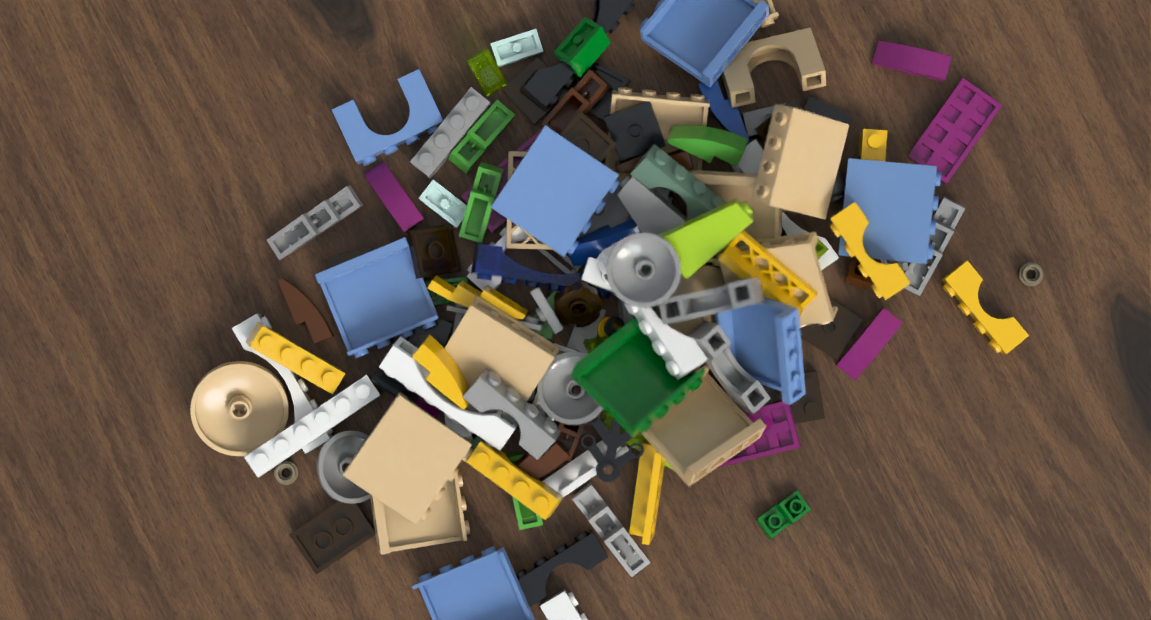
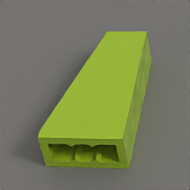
M735 198L662 232L658 236L667 240L674 247L680 259L681 274L688 279L753 222L752 213L754 211L746 201L741 203Z

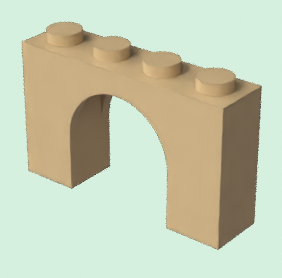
M811 27L749 41L745 44L721 74L732 108L755 103L754 85L750 74L757 65L766 61L778 60L791 65L797 73L802 91L826 86V70Z

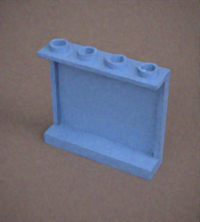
M661 0L656 5L654 14L650 18H646L640 26L641 41L711 88L769 16V5L762 0L758 4L752 0Z
M545 126L491 208L562 256H565L567 252L572 255L579 244L576 238L580 232L586 234L593 223L589 220L593 213L599 214L607 203L603 200L607 192L609 191L613 194L620 181L617 180L619 174L566 140L548 126Z
M848 158L843 210L856 202L870 223L863 235V245L867 254L872 259L927 264L928 259L933 258L934 245H930L929 241L930 235H935L936 220H932L933 210H938L939 196H934L935 186H940L941 172H937V166ZM842 235L840 236L838 255L850 256L844 248V245L847 243Z
M405 237L315 274L343 338L348 356L354 355L355 358L364 356L369 353L368 348L376 345L378 349L392 344L390 339L397 336L405 339L414 335V329L422 327L423 330L436 326L435 321L440 319L424 279H416L410 246Z
M764 297V303L715 314L716 324H719L731 341L730 351L733 357L748 374L757 379L760 384L782 391V402L788 405L793 404L806 394L798 308Z
M495 546L481 551L482 556L477 558L470 555L461 559V564L453 567L452 563L440 568V573L434 576L431 572L418 577L419 582L412 586L413 589L419 587L432 620H535L504 547L497 550Z

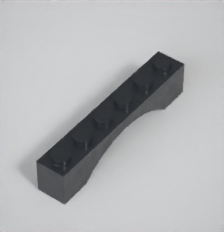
M595 0L593 22L602 26L606 34L607 32L611 34L619 26L620 22L617 20L621 15L624 14L626 16L634 8L635 4L632 3L634 0ZM563 61L552 67L535 70L521 86L520 90L540 108L547 105L551 107L559 98L557 94L562 87L567 88L575 77L572 76L574 71L570 65Z

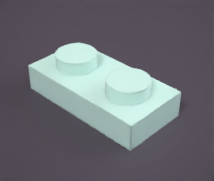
M536 29L490 43L498 67L544 53Z
M432 180L418 199L454 227L458 228L463 221L467 205L436 181Z

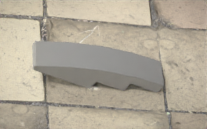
M351 185L346 186L331 198L324 200L309 212L299 216L267 239V242L278 259L281 260L362 207L363 204Z
M943 196L938 205V210L935 211L932 220H936L935 235H930L929 241L930 245H934L933 258L928 259L927 264L908 263L909 270H906L904 273L911 284L906 286L905 289L919 296L921 295L939 263L959 219L966 209L965 206Z
M588 483L571 496L572 500L631 577L651 563L591 483Z

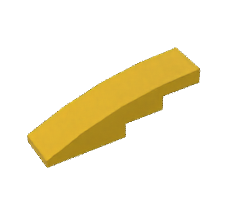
M436 275L428 286V289L468 308L475 298L479 296L514 319L523 320L528 312L526 308L488 285L483 292H480L463 280H461L457 287H454Z

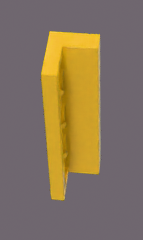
M744 230L724 248L718 258L720 262L742 280L760 278L764 297L798 308L799 317L804 308L818 294L815 289ZM742 239L749 245L750 252H742L735 245ZM756 258H765L768 261L769 267H760L756 263ZM775 273H783L787 277L788 283L778 282L775 279ZM794 289H802L808 296L801 301L794 295Z
M643 441L644 453L639 460L629 534L642 536V544L649 545L655 534L665 459L649 441Z

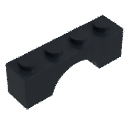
M585 530L574 537L576 542L567 546L565 543L554 550L555 555L549 559L545 556L533 563L535 567L530 571L526 572L523 569L516 573L529 607L547 596L546 581L551 571L557 566L574 563L589 570L608 558V554L593 531L588 534Z

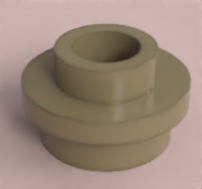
M1026 263L1019 270V279L1026 286H1036L1043 279V270L1036 263ZM1028 270L1034 272L1032 279H1029L1026 275Z
M291 461L281 462L274 470L275 479L283 485L294 483L299 475L298 467ZM285 468L291 471L289 477H285L282 473Z

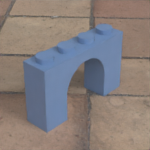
M420 69L397 79L410 108L409 119L406 125L397 133L380 135L371 131L367 127L354 100L332 109L357 164L363 163L364 166L376 161V156L382 153L386 156L399 150L397 146L403 143L411 145L419 141V136L427 132L429 135H432L444 121Z

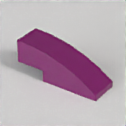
M878 41L872 64L915 77L921 76L943 82L946 79L952 56L907 45Z
M384 161L364 175L404 233H407V231L425 220Z
M881 308L836 366L856 380L903 322L885 308Z

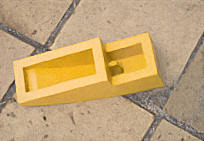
M429 335L412 358L430 371L426 380L464 410L469 402L463 398V395L468 390L469 385L451 355L438 341Z

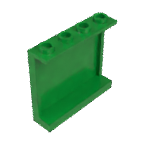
M636 317L578 361L571 374V377L632 437L639 432L645 433L652 426V421L656 418L662 419L669 412V407L673 404L679 405L686 398V393L690 390L695 392L702 385L703 381L701 379L705 373V370L702 368L698 373L693 370L679 380L668 372L666 362L662 356L654 351L652 341L648 335H645L640 330Z

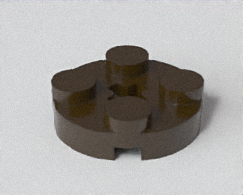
M579 281L574 285H570L554 295L555 315L562 324L569 326L568 323L576 324V327L590 325L599 318L600 311L603 309L602 297L599 291L589 286V283L585 281ZM578 303H582V307H581V308H579L578 306H574V305H575V304H578Z

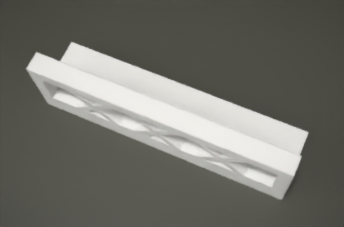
M601 440L596 445L606 457L607 445ZM625 443L617 448L616 458L629 451ZM586 450L541 482H545L565 497L597 475L596 467L598 463L590 451Z

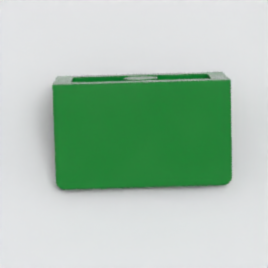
M584 17L554 51V54L558 59L570 65L578 77H582L611 42L602 26Z

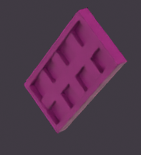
M962 78L906 157L917 165L937 166V172H941V182L946 185L1002 105Z
M781 401L762 406L755 414L744 412L753 423L761 419L765 423L766 428L760 439L717 468L800 448L801 443L791 406Z

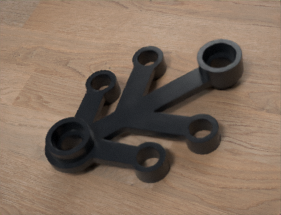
M599 414L597 421H589L587 423L593 425L607 445L606 457L597 447L596 439L592 434L584 435L581 439V444L590 451L597 461V476L602 481L612 482L619 477L620 467L633 458H639L643 455L644 447L640 443H633L629 451L616 458L617 448L633 437L627 431L620 434L621 425L614 418L612 419L609 432L601 421ZM586 437L593 439L591 446L585 445L584 439ZM639 446L641 453L638 455L633 454L632 448ZM606 465H610L613 468L611 474L604 473Z

